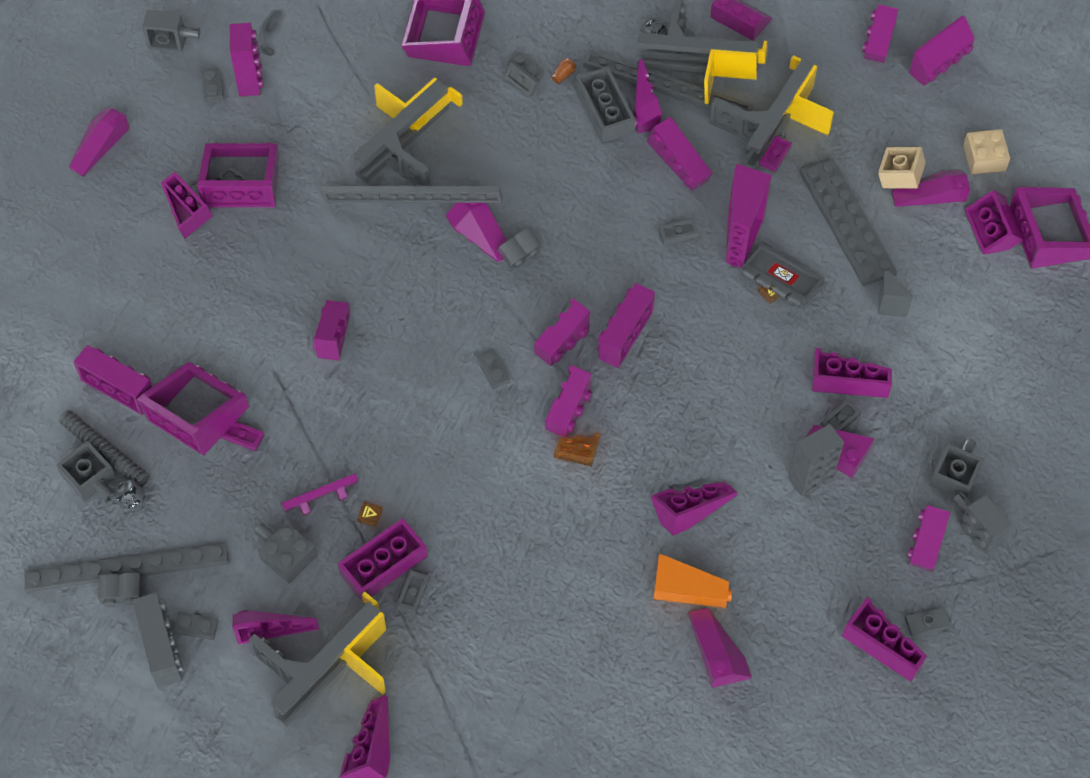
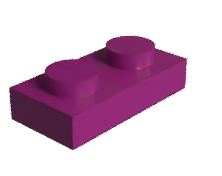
M776 136L760 160L759 165L776 172L789 152L792 143Z
M235 422L221 439L257 451L265 435L262 431Z

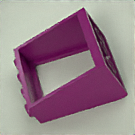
M414 0L413 9L409 15V23L405 29V37L402 40V49L411 58L471 66L485 15V10L480 0ZM428 10L461 15L453 41L420 42Z
M205 143L198 178V190L201 200L208 207H275L279 165L278 144ZM211 157H268L265 179L209 180Z
M737 164L734 169L728 209L726 263L742 268L765 218L772 175Z
M1020 187L1015 189L1010 208L1024 239L1021 244L1031 269L1090 259V225L1087 220V213L1082 208L1081 198L1077 195L1075 188ZM1068 202L1084 242L1043 241L1031 208Z
M190 362L154 385L137 399L150 423L203 456L250 407L244 392L241 390L236 391L228 382L223 383L213 373L208 374L200 365L195 366ZM193 377L229 398L227 402L195 425H191L165 408Z

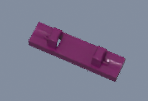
M355 473L285 501L281 506L284 512L300 507L304 516L311 513L308 505L309 502L334 492L337 493L339 500L342 501L348 497L345 488L358 483L359 480Z

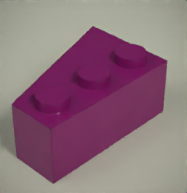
M878 4L877 10L873 9L871 20H874L873 26L869 25L867 36L870 37L868 42H864L862 52H865V59L885 63L899 9Z
M173 172L161 182L178 229L184 238H187L213 217L208 206L176 172Z
M574 298L569 302L571 304L570 308L565 313L561 312L558 315L560 318L553 327L549 325L534 343V353L550 366L555 362H559L568 350H572L576 346L577 341L585 338L590 331V311Z
M327 300L325 307H322L321 319L318 323L313 344V350H316L317 358L340 361L351 313L349 303Z
M572 365L568 369L569 378L567 382H562L561 388L563 389L558 398H555L545 420L546 430L567 438L569 432L572 433L574 431L575 421L577 417L582 416L585 408L584 404L586 401H590L593 393L591 391V373Z
M813 425L807 436L820 430L823 427ZM834 429L844 441L836 469L853 478L871 451L875 438Z
M929 505L926 506L925 510L921 509L918 521H921L919 529L915 528L912 538L915 540L913 548H909L907 559H910L909 565L931 572L934 570L951 512Z

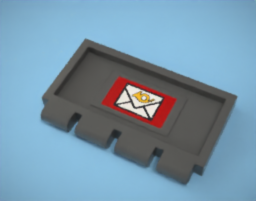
M761 244L742 267V275L751 280L757 278L756 283L767 289L773 287L772 292L784 299L789 296L788 301L798 307L802 304L806 305L825 280L823 277L764 244Z

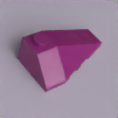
M639 59L637 67L633 115L636 119L635 128L638 134L652 131L653 127L660 123L662 116L656 94H653L652 82L648 83L649 76L643 59Z
M113 108L102 110L90 122L69 168L84 177L130 129L126 116Z
M941 171L921 179L918 188L893 189L892 196L895 207L966 202L970 186L967 174L963 171Z
M456 203L446 214V218L454 230L466 236L471 243L474 242L484 253L495 261L500 262L504 260L497 250L507 240L486 203Z
M726 482L704 484L702 488L696 489L688 486L684 487V490L681 491L666 489L651 495V500L661 525L674 536L690 529L737 496V491Z
M705 608L688 612L711 687L714 688L750 679L751 674L745 657L711 611Z
M242 610L237 614H233L232 625L238 645L250 643L249 639L254 634L259 638L272 639L319 630L317 618Z
M383 695L370 701L361 721L363 727L358 736H354L352 740L355 745L351 753H347L343 760L339 778L387 777L390 764L388 697Z

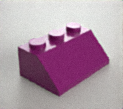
M715 0L711 5L710 18L752 41L772 20L771 16L742 0Z
M992 190L964 209L982 254L986 255L1009 250L1024 240L1005 195Z

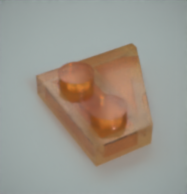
M595 433L594 436L585 438L583 435L573 438H559L554 458L592 467L601 433Z

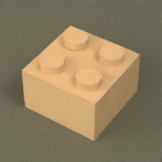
M1002 129L969 132L966 134L963 148L971 174L1006 171L1010 155Z
M922 147L886 148L878 172L882 188H918L926 164Z

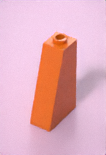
M659 554L654 599L726 608L727 601L731 602L732 589H729V581Z

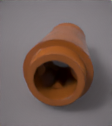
M569 58L561 60L551 76L552 80L557 84L562 82L575 72V63Z

